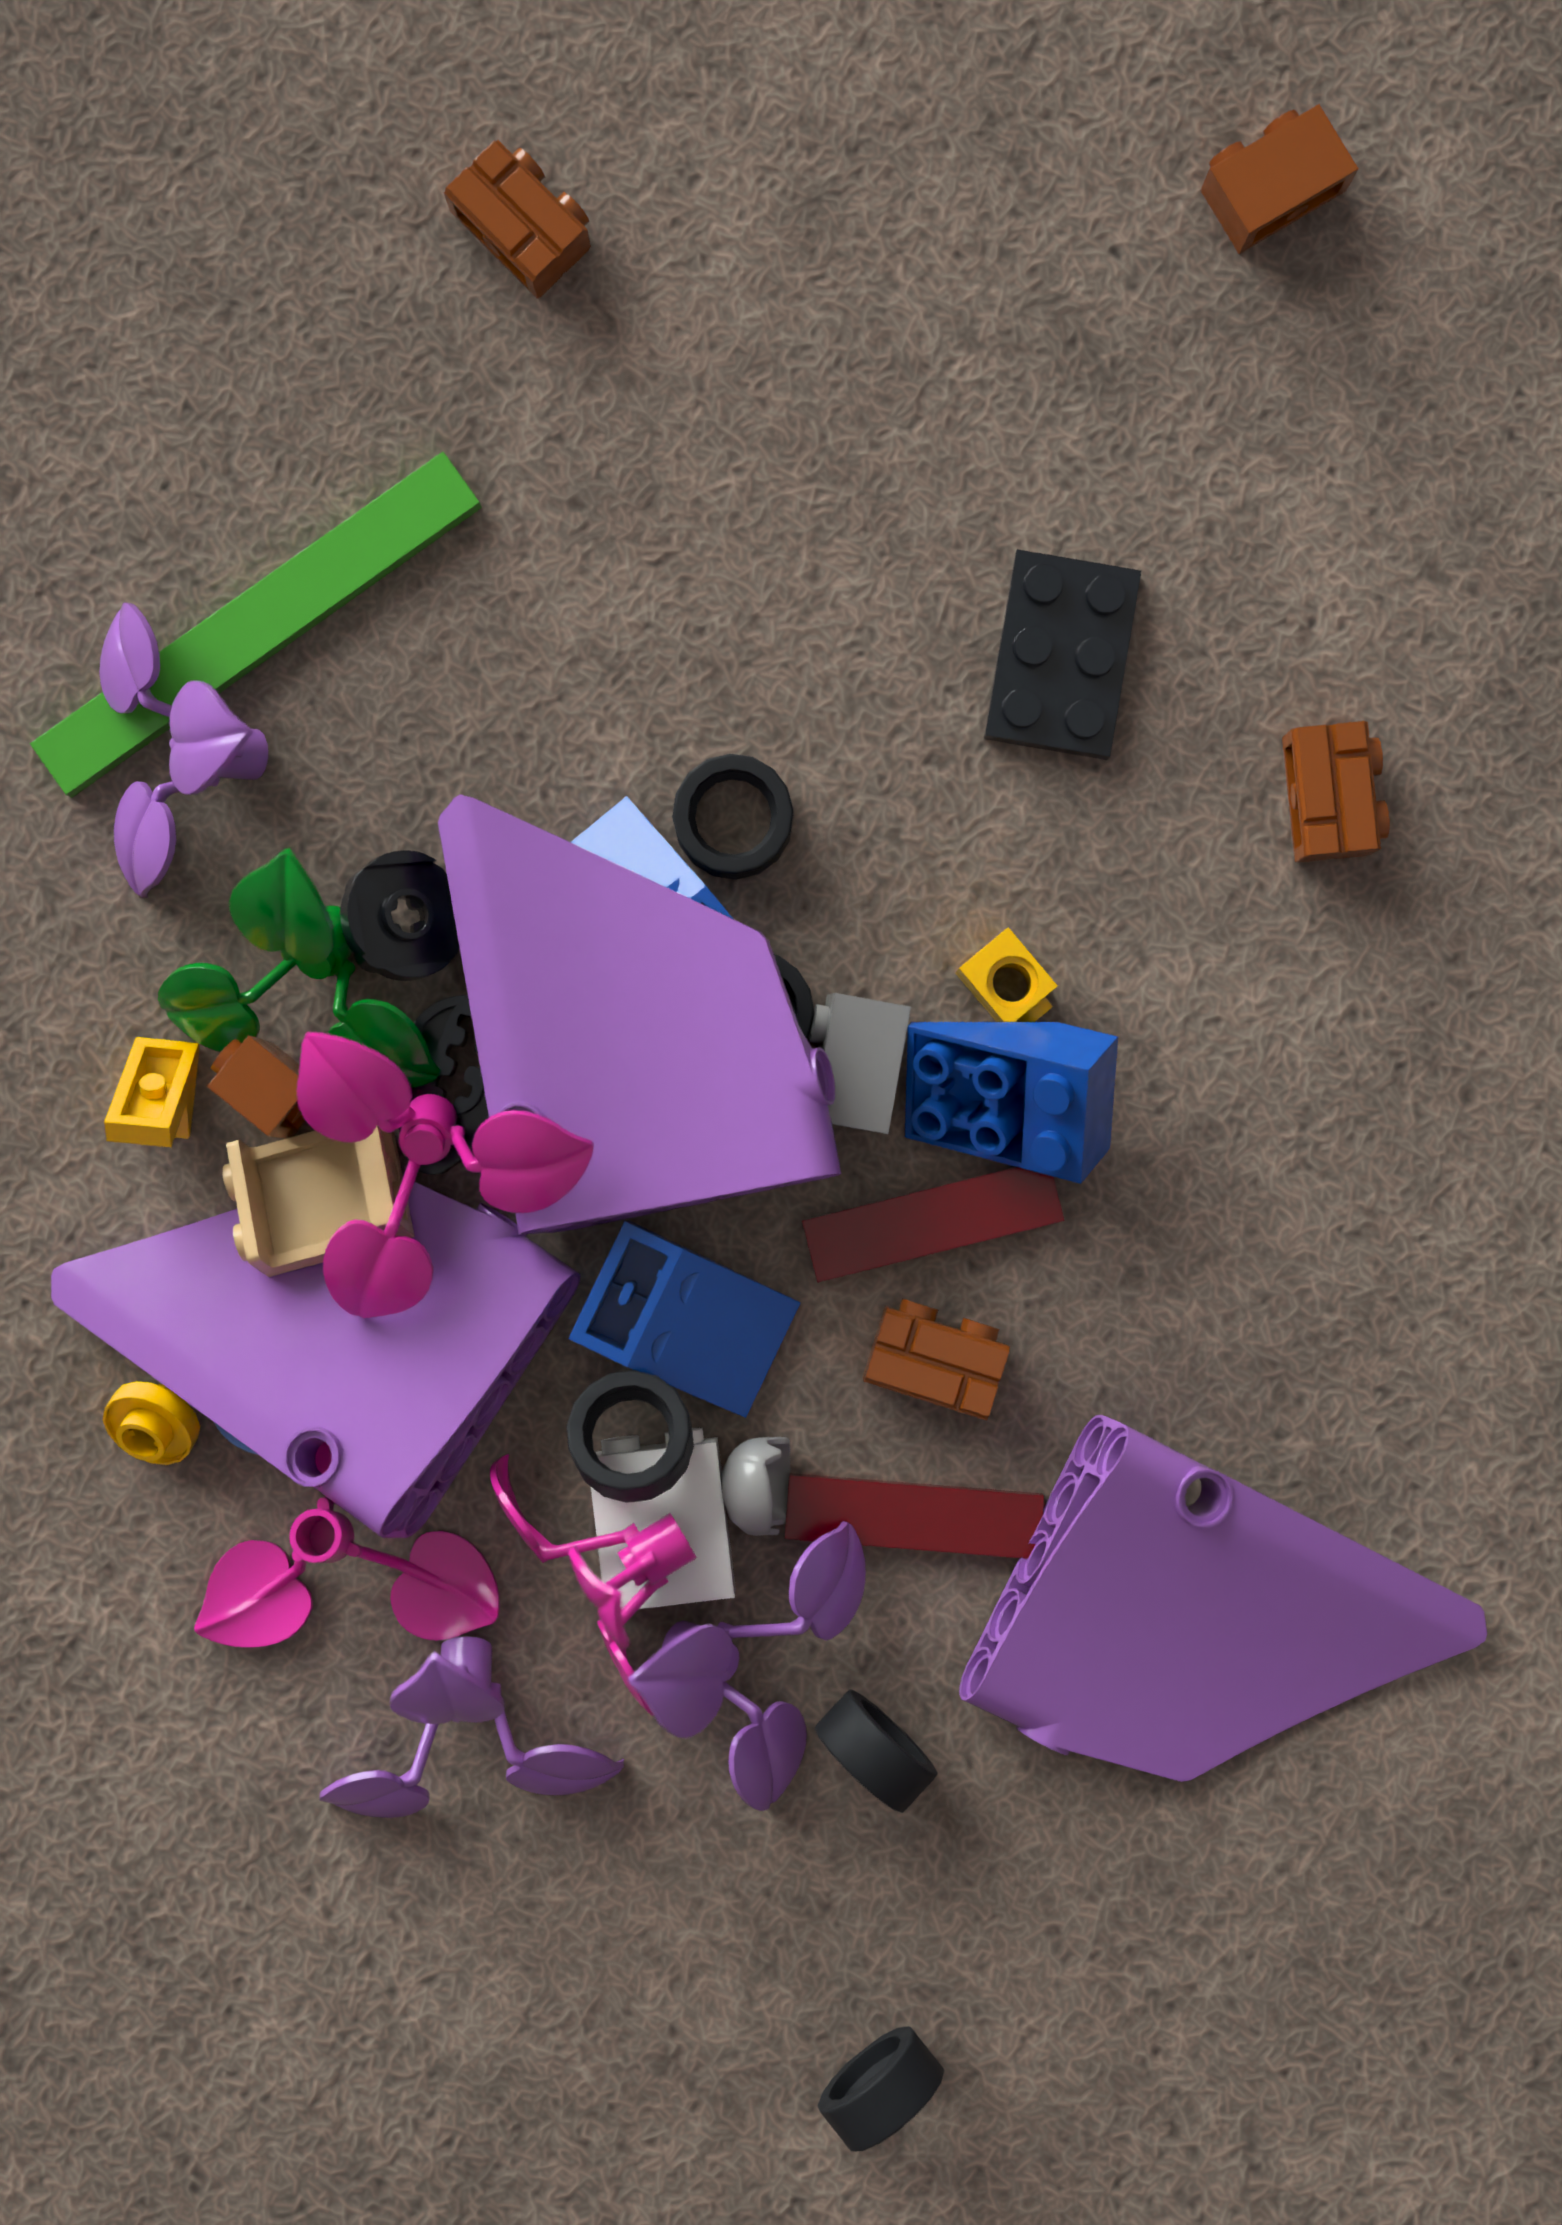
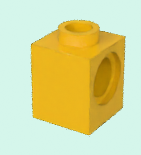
M1009 927L955 972L996 1022H1036L1053 1007L1046 996L1058 987ZM1002 968H1013L1024 976L1027 989L1021 1000L1009 1002L1001 999L996 994L993 988V977L996 971Z

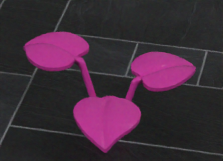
M308 1032L303 1039L297 1082V1099L300 1111L307 1123L327 1138L350 1143L365 1140L374 1132L376 1126L387 1133L401 1127L399 1145L402 1152L409 1158L385 1230L383 1231L376 1225L364 1220H352L337 1229L326 1247L323 1259V1273L328 1291L335 1302L351 1315L372 1318L405 1311L419 1303L430 1288L433 1279V1264L428 1251L413 1238L396 1236L421 1164L427 1165L442 1160L448 1154L451 1145H454L468 1171L482 1172L479 1188L481 1196L488 1204L503 1211L529 1213L549 1207L564 1197L578 1183L590 1162L594 1148L593 1141L572 1134L548 1118L535 1113L516 1110L497 1113L482 1123L473 1139L472 1154L464 1139L465 1129L462 1126H456L457 1113L454 1106L444 1097L435 1094H424L411 1101L412 1092L409 1081L402 1070L390 1059L362 1044L330 1034Z
M326 1442L318 1448L315 1458L316 1466L322 1474L328 1470L332 1461V1453ZM325 1496L317 1501V1509L303 1512L295 1519L291 1526L289 1538L293 1549L292 1559L295 1561L292 1567L287 1553L280 1546L268 1541L249 1540L239 1543L230 1548L220 1558L209 1578L203 1606L195 1623L194 1631L208 1640L233 1647H262L289 1639L303 1627L313 1608L311 1592L304 1583L297 1579V1577L304 1573L307 1562L334 1563L343 1559L346 1555L365 1559L404 1572L396 1579L391 1589L390 1601L392 1610L398 1623L406 1631L423 1639L435 1641L451 1639L494 1624L500 1613V1599L497 1582L488 1562L482 1553L465 1538L444 1531L426 1532L416 1539L411 1549L409 1561L403 1558L355 1543L354 1529L351 1522L345 1515L334 1511L333 1506L335 1503Z
M509 1454L500 1457L491 1465L490 1479L502 1510L521 1538L542 1563L560 1557H570L573 1570L582 1590L590 1602L598 1607L600 1620L597 1621L606 1649L618 1669L623 1682L634 1699L651 1716H654L645 1700L628 1681V1678L634 1671L628 1663L626 1648L630 1647V1640L623 1626L657 1589L669 1582L666 1578L667 1576L697 1558L671 1513L641 1531H638L633 1523L619 1532L554 1545L524 1518L509 1479ZM627 1543L628 1546L617 1552L626 1569L606 1583H603L592 1574L581 1555L582 1552ZM631 1580L634 1581L637 1587L646 1582L622 1609V1591L618 1589Z

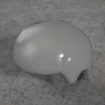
M787 1437L748 1439L740 1443L732 1451L721 1473L723 1502L729 1519L746 1534L752 1536L778 1535L779 1529L771 1528V1526L781 1525L786 1522L790 1473V1440Z

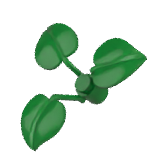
M289 848L280 852L264 866L245 876L233 889L229 900L230 914L242 935L257 948L271 952L280 951L284 960L253 988L240 993L238 985L229 971L221 966L209 963H193L178 968L166 978L158 991L160 1007L166 1011L168 1018L180 1030L204 1047L221 1052L235 1039L242 1043L248 1035L258 1036L260 1031L259 1019L248 1004L258 1000L294 966L297 965L302 973L313 979H324L336 975L337 983L333 1014L340 1022L333 1025L327 1034L352 1040L387 1057L405 1074L410 1088L434 1081L442 1071L432 1060L420 1030L397 1007L385 1001L362 999L353 1003L348 1009L346 999L349 979L356 970V967L348 960L353 951L349 948L342 932L340 907L325 906L314 883Z

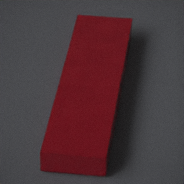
M1014 1167L802 1220L816 1280L819 1283L1065 1220L1054 1177Z
M789 1473L784 1539L814 1542L820 1536L836 1529L842 1521H845L854 1527L862 1546L1012 1558L1022 1557L1028 1559L1035 1544L1029 1542L1043 1516L1044 1495L1043 1493Z

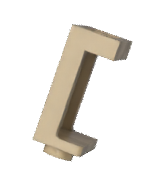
M376 1126L374 1132L368 1138L353 1143L327 1138L316 1130L258 1147H249L240 1139L226 1143L229 1164L223 1166L222 1173L227 1193L237 1204L240 1223L235 1224L233 1227V1237L237 1252L244 1262L247 1261L266 1276L272 1277L323 1263L325 1250L330 1238L337 1229L349 1221L364 1220L384 1231L403 1179L394 1131L387 1133ZM407 1203L396 1236L413 1238L415 1235Z

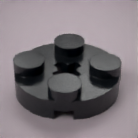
M410 850L386 853L369 862L348 880L340 907L341 927L345 940L354 953L357 964L365 971L378 973L392 980L413 981L428 977L442 970L455 957L459 949V941L447 873L442 867L433 863L437 860L427 854ZM398 899L406 900L409 910H418L420 921L410 926V933L402 931L400 924L393 922L391 912L397 909Z

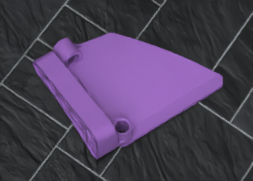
M459 795L450 802L440 815L438 826L489 1117L503 1111L531 1112L548 1118L572 1134L591 1140L594 1143L593 1154L584 1174L564 1197L539 1211L515 1213L519 1234L555 1233L821 1180L841 1174L832 1120L828 1110V1106L832 1105L835 1100V1080L832 1067L825 1051L821 1047L812 1049L801 1031L769 940L761 932L478 799Z
M414 1182L408 1200L415 1235L413 1239L421 1243L428 1251L433 1264V1279L424 1298L415 1306L399 1313L372 1318H362L349 1314L335 1302L329 1293L324 1279L323 1263L268 1277L251 1266L247 1261L244 1262L237 1252L233 1237V1227L235 1224L240 1223L237 1209L143 1240L66 1262L56 1267L52 1272L51 1298L55 1306L286 1474L294 1482L304 1487H314L382 1538H407L416 1533L425 1524L572 1299L580 1282V1274L528 1239V1234H519L517 1224L495 1209L483 1203H480L475 1209ZM326 1442L332 1453V1461L328 1470L322 1474L316 1466L315 1458L318 1448Z
M1096 1415L1081 1432L1043 1509V1516L1029 1542L1035 1544L1029 1558H1019L966 1665L960 1682L959 1695L963 1701L1016 1725L1018 1731L1058 1753L1069 1755L1071 1751L1183 1782L1192 1780L1274 1735L1356 1696L1476 1648L1486 1640L1487 1629L1484 1611L1480 1605L1125 1424L1104 1415ZM1200 1479L1202 1489L1199 1498L1192 1505L1186 1506L1185 1494L1187 1488L1193 1481Z

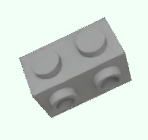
M840 993L827 994L825 1005H815L809 1042L818 1043L817 1048L821 1047L825 1051L832 1067L835 1080V1100L832 1105L828 1106L833 1125L884 1134L889 1133L911 1010L910 1006Z

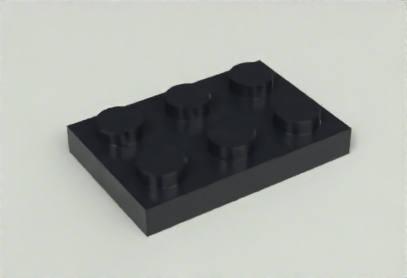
M1016 550L984 739L1103 760L1110 758L1142 570Z

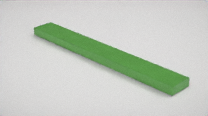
M441 452L159 652V676L149 690L157 700L169 705H173L181 688L190 681L205 682L220 694L480 510L482 506L446 454ZM102 692L29 744L63 792L70 798H73L169 730L170 718L144 708L140 702H138L132 713H118L110 707Z

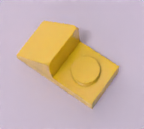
M142 1037L135 1038L104 1121L107 1141L172 1147L174 1138L189 1139L198 1068L199 1043Z

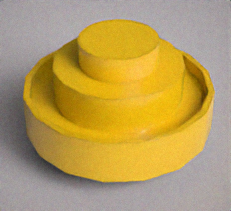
M138 1381L124 1384L113 1394L104 1408V1426L107 1434L117 1446L132 1457L151 1464L170 1465L181 1462L190 1453L199 1436L200 1424L194 1410L185 1400L163 1384Z

